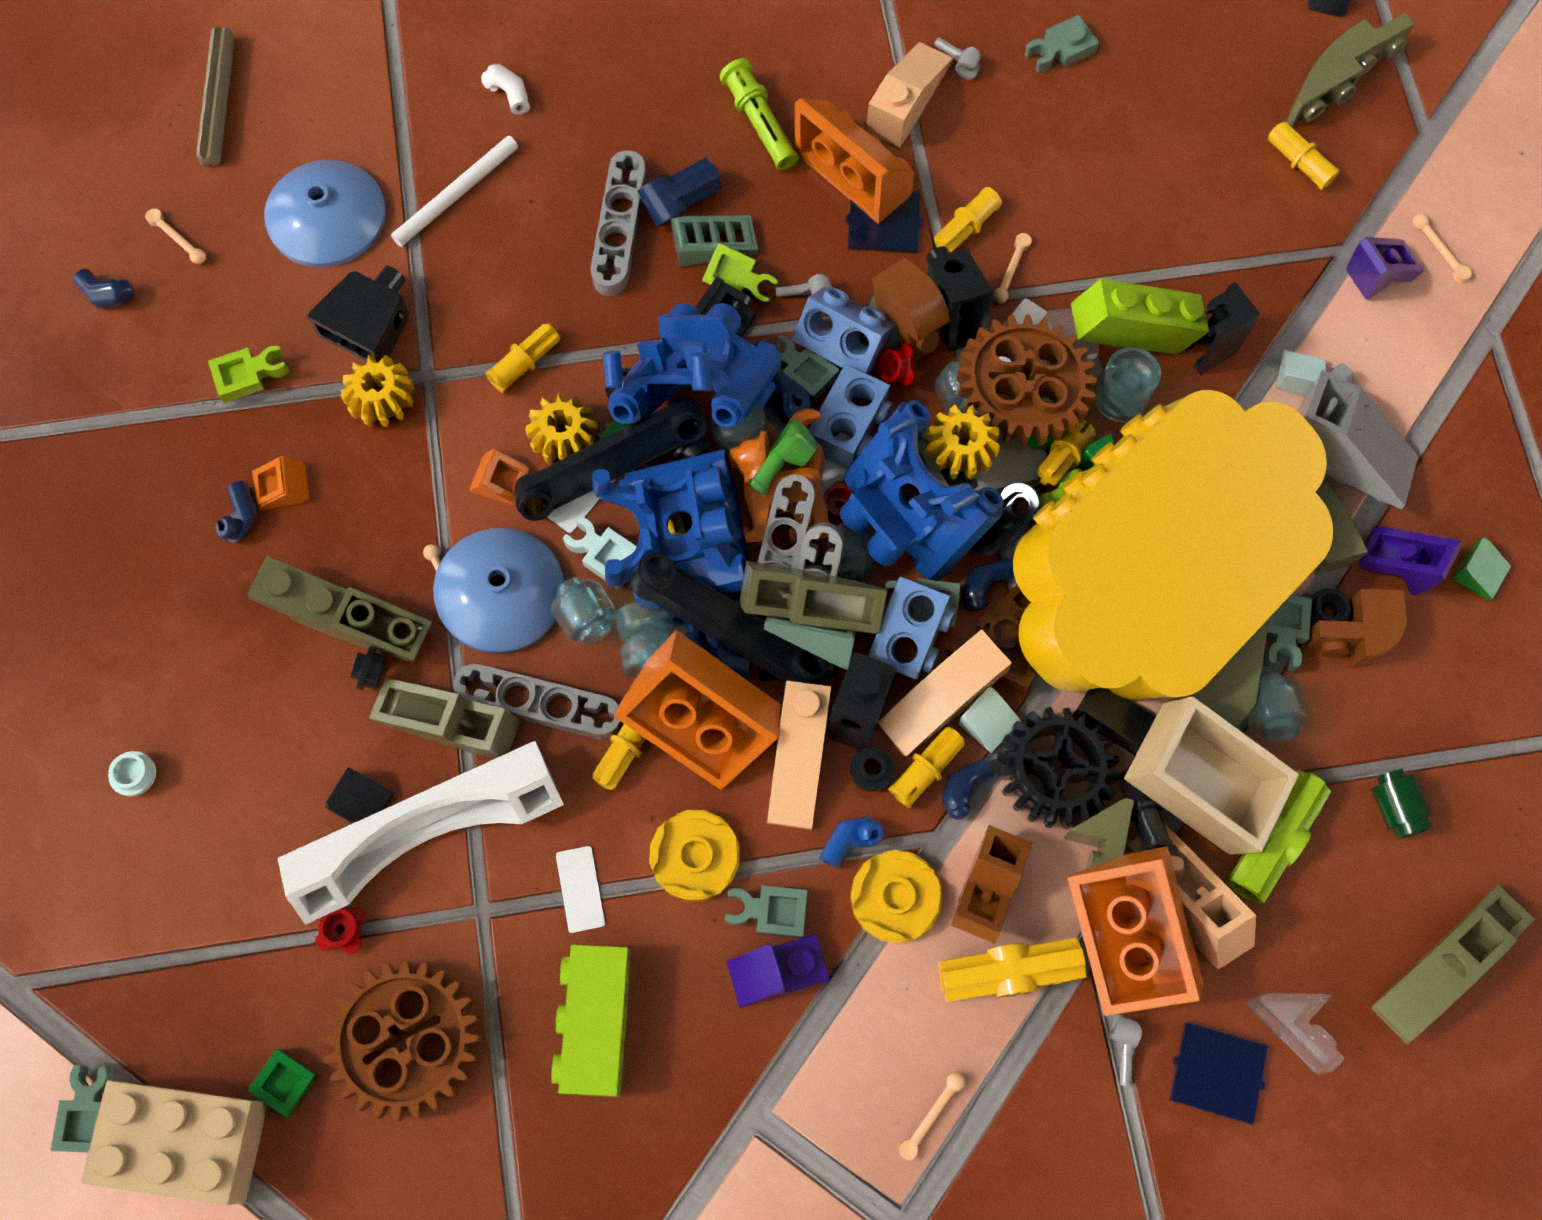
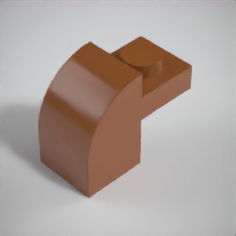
M904 258L872 278L876 309L897 325L900 348L903 344L912 345L915 352L913 358L916 362L943 345L941 327L950 322L948 307L938 287L924 271Z
M1359 589L1349 599L1351 605L1350 620H1319L1310 628L1309 640L1305 642L1306 650L1322 651V655L1327 657H1339L1349 654L1350 668H1361L1374 663L1395 647L1405 633L1407 626L1405 590Z
M988 825L962 887L951 926L991 943H996L1003 927L1010 900L1022 878L1032 842Z

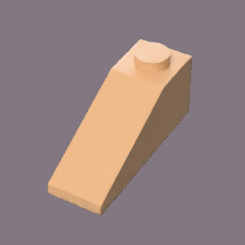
M919 42L885 76L870 100L866 132L874 134L879 139L901 148L952 64L953 57Z
M786 680L767 824L812 830L831 686Z
M1165 824L1169 838L1174 846L1169 851L1193 944L1219 970L1255 946L1256 915ZM1140 837L1127 844V850L1130 854L1144 851Z

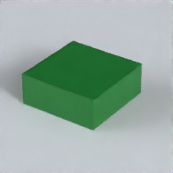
M276 1049L247 1091L284 1117L291 1118L320 1075L284 1050Z

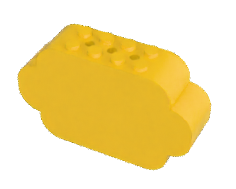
M1201 390L1164 407L1160 404L1149 411L1144 417L1138 414L1122 427L1120 432L1124 436L1115 445L1112 442L1108 443L1092 457L1091 460L1095 465L1086 474L1083 471L1079 472L1063 486L1062 489L1066 494L1057 503L1053 500L1048 502L1033 516L1036 524L1021 538L1013 558V571L1018 587L1031 602L1020 620L1019 643L1028 663L1048 684L1066 692H1081L1089 689L1105 688L1128 700L1192 695L1200 691L1211 681L1324 560L1330 550L1333 539L1331 515L1325 503L1316 493L1326 473L1327 460L1325 448L1319 435L1297 410L1281 402H1262L1243 410L1234 399L1222 392Z

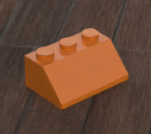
M800 98L795 102V151L799 157L877 224L912 196L914 171L903 158L896 157L887 150L877 136L868 134L857 125L848 112L840 111L830 101Z
M676 630L648 658L617 707L614 717L719 790H722L778 738L782 705Z
M1167 846L1121 855L1068 875L1067 879L1104 1016L1200 1001L1204 982Z

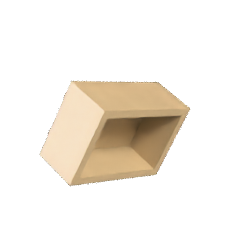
M1191 696L1163 703L1124 780L1226 853L1233 855L1262 852L1299 774L1195 697Z
M107 1080L80 1184L223 1205L246 1203L268 1105L263 1101Z

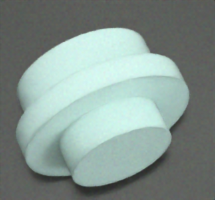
M129 751L116 757L109 767V783L121 795L128 797L141 795L154 783L156 766L153 760L142 752Z

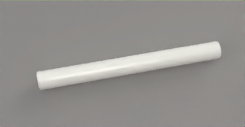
M509 135L396 229L391 234L392 239L400 247L404 246L519 148L516 141Z

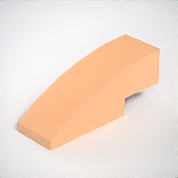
M980 630L915 686L877 725L904 757L907 758L973 704L976 697L1009 671L1012 663L987 634Z

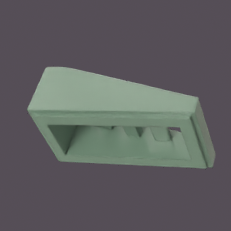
M751 215L683 216L671 218L679 267L710 262L718 243H722L747 256L758 254ZM742 229L744 242L736 241L734 230ZM726 232L728 242H721L719 233ZM711 235L712 243H705L703 236ZM695 237L696 243L688 242V238Z
M767 616L764 630L840 668L848 670L856 631L794 624L789 618Z

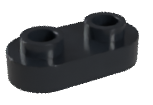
M1014 483L1004 488L1000 492L1004 500V510L1001 517L992 526L996 530V538L989 543L984 534L971 550L985 556L998 555L1036 523L1033 516L1044 506L1043 498L1035 488L1023 483ZM1026 499L1029 504L1028 509L1025 513L1019 514L1017 504L1020 500Z

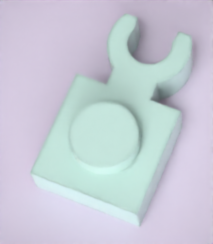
M579 517L576 522L578 527L586 532L585 537L580 540H575L567 534L563 537L565 546L571 552L578 554L587 553L582 560L584 567L604 580L606 562L611 559L621 561L632 554L637 547L609 527L600 537L595 533L593 524L583 517Z

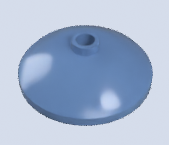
M340 160L313 161L291 170L278 181L270 192L264 211L265 226L275 247L284 256L298 264L318 268L339 266L364 254L380 236L386 219L385 200L375 179L359 166ZM323 196L322 198H320V199H318V200H314V199L317 198V197Z
M490 528L466 536L447 552L437 569L433 594L439 618L454 638L477 651L505 654L517 652L535 644L553 628L563 608L565 582L557 558L539 539L516 529ZM496 575H501L506 579L501 586H493L489 582Z

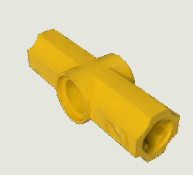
M1077 937L1028 946L1027 942L1009 944L988 949L985 954L946 959V961L938 963L939 977L946 1003L995 994L996 998L1015 996L1037 991V987L1058 985L1086 978V962L1083 949Z

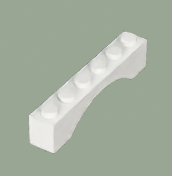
M536 742L528 743L279 857L278 863L285 896L304 924L311 923L349 905L361 889L384 867L405 852L429 839L452 830L479 824L510 823L522 825L563 806L560 794Z

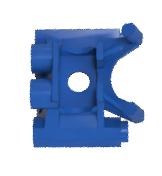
M679 303L672 308L668 315H660L658 319L661 339L658 341L639 342L637 346L640 358L624 377L622 373L621 352L615 350L603 353L606 388H616L609 397L608 408L612 418L621 424H631L639 421L644 414H652L677 391L692 386L693 391H713V387L716 392L711 402L713 420L724 428L736 427L744 423L754 406L756 408H763L776 389L772 379L780 369L782 356L775 345L762 340L752 344L738 336L736 333L741 326V317L735 308L725 303L714 305L707 315H701L695 307L687 303Z
M912 400L909 403L902 402L890 418L880 424L876 435L844 473V480L848 488L854 491V493L851 494L849 500L841 508L840 516L847 527L858 533L867 532L871 526L874 527L876 533L867 542V549L872 558L878 563L892 566L907 552L914 557L913 563L917 572L928 580L940 581L1001 517L1004 510V500L1000 493L991 487H983L975 491L968 483L948 486L941 483L929 472L920 457L918 445L924 438L922 434L931 424L929 421L930 412L922 403ZM907 483L914 485L920 492V495L913 497L910 502L904 493V485Z
M726 449L625 473V479L619 480V485L610 482V474L606 469L594 471L592 489L595 496L600 498V500L629 509L636 517L640 528V537L635 551L621 561L611 559L606 562L605 581L610 587H620L629 581L634 568L643 557L651 553H662L672 559L676 566L723 595L741 591L746 561H749L737 487ZM679 512L690 514L693 521L691 529L684 535L676 536L671 534L668 529L670 518ZM634 593L639 608L646 607L648 611L662 609V607L654 602L641 599Z

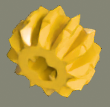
M368 355L367 364L364 366L353 362L352 369L355 374L343 375L342 382L346 388L341 390V398L348 405L347 409L350 415L355 419L361 418L364 424L369 427L377 419L386 428L389 424V418L392 416L403 420L404 414L401 408L413 407V399L410 394L415 389L412 379L407 377L408 372L401 363L394 365L392 359L387 355L378 363L374 357Z
M558 393L554 403H550L542 397L540 402L542 410L530 409L529 418L532 423L526 425V434L531 439L530 446L532 451L536 454L543 453V459L548 464L557 457L562 460L595 443L593 436L597 435L599 428L597 422L593 420V410L589 405L582 407L581 399L576 395L570 401L565 402L564 396ZM560 428H566L565 432L559 433Z
M954 404L950 408L948 416L940 412L935 416L934 426H930L926 432L925 439L929 444L925 452L927 458L936 459L934 465L936 472L949 468L951 469V480L956 479L959 472H964L971 481L975 478L977 470L986 473L991 468V459L996 458L1000 450V446L996 442L1000 433L999 427L988 426L991 420L989 413L977 417L975 416L973 405L968 407L966 413H961ZM959 440L967 442L966 445L959 444Z

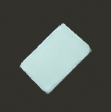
M1284 350L1276 389L1307 395L1321 371H1326L1325 359Z
M989 686L963 714L958 725L992 754L1002 743L1004 736L1010 734L1014 723L1021 720L998 692Z

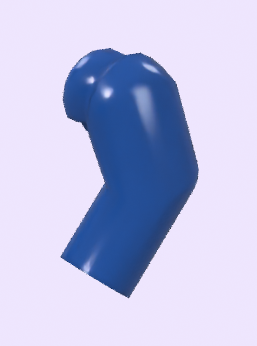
M870 817L842 821L836 826L819 859L827 865L839 869L849 849L879 844L883 839L884 829L879 822Z

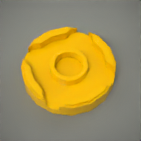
M686 810L671 817L657 829L650 844L649 863L657 883L669 895L685 902H704L719 896L733 883L740 867V846L734 831L720 816L706 810Z
M891 850L877 854L863 863L853 879L850 896L854 917L863 930L879 941L894 944L914 941L929 931L941 912L943 898L941 885L934 874V870L928 862L914 853L900 850Z

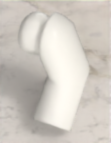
M501 64L489 65L488 70L483 72L481 76L485 88H490V91H497L499 88L503 89L507 93L513 114L521 115L528 112L530 105L523 80Z

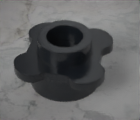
M703 437L695 443L684 444L676 448L670 459L673 462L677 458L682 460L699 456L710 446V443Z

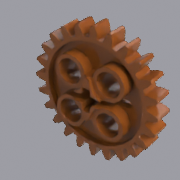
M1026 314L1023 324H1018L1014 316L1009 315L1005 327L998 320L994 319L989 331L980 327L976 338H969L965 352H962L958 363L960 368L956 375V381L961 384L957 395L958 397L968 398L964 406L965 412L968 407L973 405L975 410L978 411L977 417L989 413L991 418L990 427H999L1000 430L1005 431V443H1008L1015 434L1019 435L1022 446L1027 445L1030 436H1035L1039 445L1042 446L1048 437V433L1056 441H1059L1065 429L1072 433L1079 422L1078 420H1084L1089 410L1088 407L1091 406L1096 395L1092 391L1097 383V378L1090 376L1095 363L1083 361L1088 352L1087 347L1078 349L1073 347L1078 337L1076 334L1067 338L1061 336L1064 325L1060 324L1052 331L1047 329L1048 318L1046 317L1041 320L1039 325H1033L1030 314ZM999 357H1007L1012 362H1005L1001 360ZM1041 360H1048L1051 363H1053V365H1047L1043 363ZM997 394L1008 395L1012 400H1004ZM1040 397L1050 398L1054 403H1046Z
M408 960L402 961L399 973H396L392 964L383 963L381 978H378L372 971L366 970L364 972L367 984L365 987L350 982L348 987L353 998L350 1001L336 998L335 1003L343 1010L341 1017L333 1016L326 1019V1022L337 1028L336 1034L322 1038V1042L335 1046V1052L323 1058V1062L338 1064L339 1069L329 1078L330 1082H347V1085L340 1094L342 1099H349L359 1094L355 1106L357 1111H365L374 1103L373 1118L382 1119L389 1107H391L393 1121L403 1120L406 1107L409 1108L414 1118H422L423 1103L425 1102L433 1110H440L441 1101L439 1094L444 1093L449 1097L455 1098L458 1094L452 1084L454 1079L470 1080V1076L462 1069L464 1062L474 1063L478 1062L479 1059L474 1054L467 1052L468 1045L482 1042V1037L469 1034V1028L480 1022V1017L465 1015V1011L474 1003L473 999L470 997L457 999L456 997L463 985L456 981L445 987L448 973L442 969L430 979L431 965L422 962L416 974H414L412 962ZM419 993L424 1002L423 1010L416 1018L407 1019L403 1012L404 1002L410 995ZM440 1016L441 1020L437 1025L410 1036L406 1040L408 1047L406 1050L392 1047L379 1055L372 1063L368 1065L365 1063L364 1059L367 1055L396 1043L399 1040V1030L409 1033L414 1032L429 1022L432 1017ZM376 1018L380 1023V1034L373 1043L365 1044L361 1038V1028L366 1021ZM441 1035L446 1045L445 1052L439 1060L430 1062L425 1057V1044L431 1037ZM396 1060L401 1065L402 1076L395 1086L389 1088L383 1083L382 1070L388 1062Z

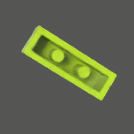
M1100 278L1071 303L1078 341L1178 355L1209 332L1203 300L1200 294Z
M571 945L570 957H562L560 985H567L566 1005H558L556 1015V1034H563L562 1054H554L551 1073L552 1083L559 1084V1094L621 1097L631 951L628 947Z

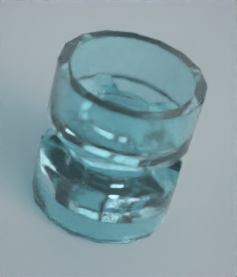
M1138 347L1123 348L1116 351L1109 358L1094 392L1096 394L1095 403L1105 417L1116 422H1129L1132 418L1145 411L1161 379V367L1156 358L1148 351Z
M652 601L631 603L615 612L618 638L626 642L620 648L623 673L629 677L636 678L648 658L675 630L672 613Z

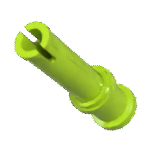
M745 58L736 59L723 68L720 73V81L731 90L735 97L734 105L736 109L742 114L747 115L759 138L775 162L777 170L785 171L790 169L798 162L799 155L793 149L781 125L767 104L768 92L763 85L758 84L753 76L752 64ZM765 124H767V126L769 127V129H770L771 133L773 134L775 140L773 139L772 135L770 134V132H769V130H768V128L766 127Z

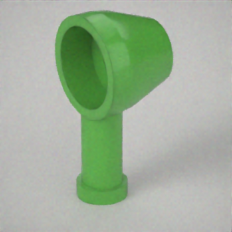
M793 418L786 425L773 444L769 456L754 478H750L747 485L760 495L765 496L769 491L767 488L785 462L803 467L816 451L818 443L799 420Z

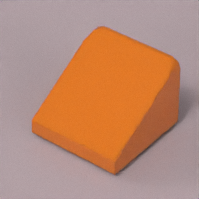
M492 449L483 455L469 491L507 504L516 505L513 496L515 483L523 475L529 474L531 467L496 449Z
M280 456L252 471L257 510L262 511L300 504L308 501L310 498L306 466L303 462Z

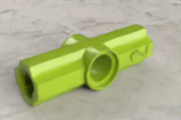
M1296 770L1299 776L1262 852L1243 854L1236 867L1230 873L1226 883L1232 888L1233 892L1245 900L1255 902L1258 905L1265 903L1286 866L1289 867L1293 864L1307 845L1311 836L1308 830L1331 793V790L1326 786V782L1312 773Z

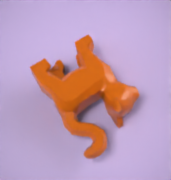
M804 408L795 412L789 422L796 418L806 426L820 421L822 416L819 411L813 408ZM760 431L759 438L745 440L739 446L730 449L729 461L739 469L744 477L743 498L752 519V528L745 533L746 544H762L776 487L784 477L792 474L807 478L812 483L815 491L806 533L817 523H829L828 509L823 497L825 456L819 443L816 451L804 467L778 472L767 488L769 491L765 496L751 489L747 483L750 478H754L769 456L771 448L767 432ZM794 482L791 488L784 487L782 491V496L789 498L787 511L778 508L776 513L792 512L794 520L802 524L804 514H795V510L799 501L807 500L808 493L802 491V483ZM792 527L789 530L790 542H797V533ZM822 533L818 539H829V534Z

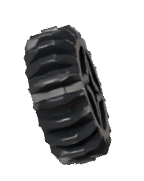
M1052 707L1045 708L1042 719L1034 711L1028 713L1026 716L1027 725L1016 721L1012 726L1014 735L1006 734L1002 740V744L1008 750L1000 751L997 755V761L1007 766L998 770L997 778L1000 780H1011V783L1002 790L1003 795L1006 797L1016 793L1019 798L1012 807L1015 811L1021 810L1025 804L1030 807L1031 811L1027 817V820L1030 822H1034L1040 813L1044 814L1046 828L1054 826L1057 816H1059L1063 828L1069 829L1073 826L1074 816L1080 823H1083L1091 818L1090 811L1095 814L1102 812L1105 809L1102 800L1110 801L1115 795V791L1109 785L1116 784L1120 779V774L1108 769L1119 763V756L1105 753L1113 746V739L1109 738L1100 741L1097 736L1103 730L1102 724L1094 725L1091 730L1085 726L1088 721L1087 713H1082L1076 721L1071 720L1072 713L1069 707L1061 711L1059 718L1056 717ZM1043 736H1055V741L1050 751H1036L1034 755L1024 753L1026 746L1033 740ZM1072 741L1084 751L1089 761L1083 760L1074 754ZM1059 753L1058 761L1063 763L1061 768L1066 767V771L1057 781L1058 775L1053 772L1055 767L1050 768L1049 766ZM1024 769H1027V774L1034 775L1042 781L1044 795L1032 786ZM1082 780L1091 782L1087 793L1082 797L1061 801V793L1065 790L1067 783L1079 784Z

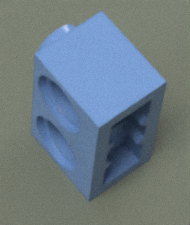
M823 286L808 297L792 341L842 368L846 364L865 374H869L877 367L878 358L885 350L896 324L885 319V315L881 311L868 306L862 307L849 300V296L842 290ZM821 312H825L830 316L833 326H829L823 321ZM857 331L866 335L869 346L860 342Z
M846 364L844 365L819 410L822 416L821 420L812 423L809 429L814 439L822 446L825 459L848 469L873 438L871 433L875 425L885 422L889 416L893 403L888 401L889 384ZM855 399H865L870 404L861 407L853 404L852 401ZM838 432H845L852 439L839 441L833 435Z
M900 576L882 619L879 634H876L868 657L897 668V672L916 680L921 678L923 671L930 674L940 652V649L933 647L939 631L948 632L957 608L950 606L953 597ZM921 596H927L934 604V614L925 622L916 620L911 612L912 603ZM904 637L911 638L918 648L916 658L910 663L900 661L895 654L896 643Z

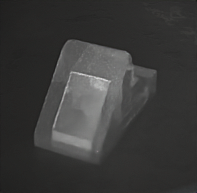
M1264 993L1251 997L1246 1003L1316 1074L1333 1072L1345 1059L1334 1048L1337 1045L1334 1038L1322 1027L1309 1023L1314 1015L1332 997L1330 994Z

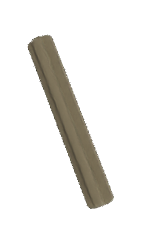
M214 27L210 35L196 151L197 159L204 166H217L221 161L235 40L231 34L232 31L227 27Z

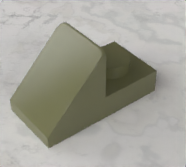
M1128 798L1120 800L1074 827L1063 837L1066 840L1098 848L1097 851L1092 850L1090 852L1086 868L1124 855L1134 800Z

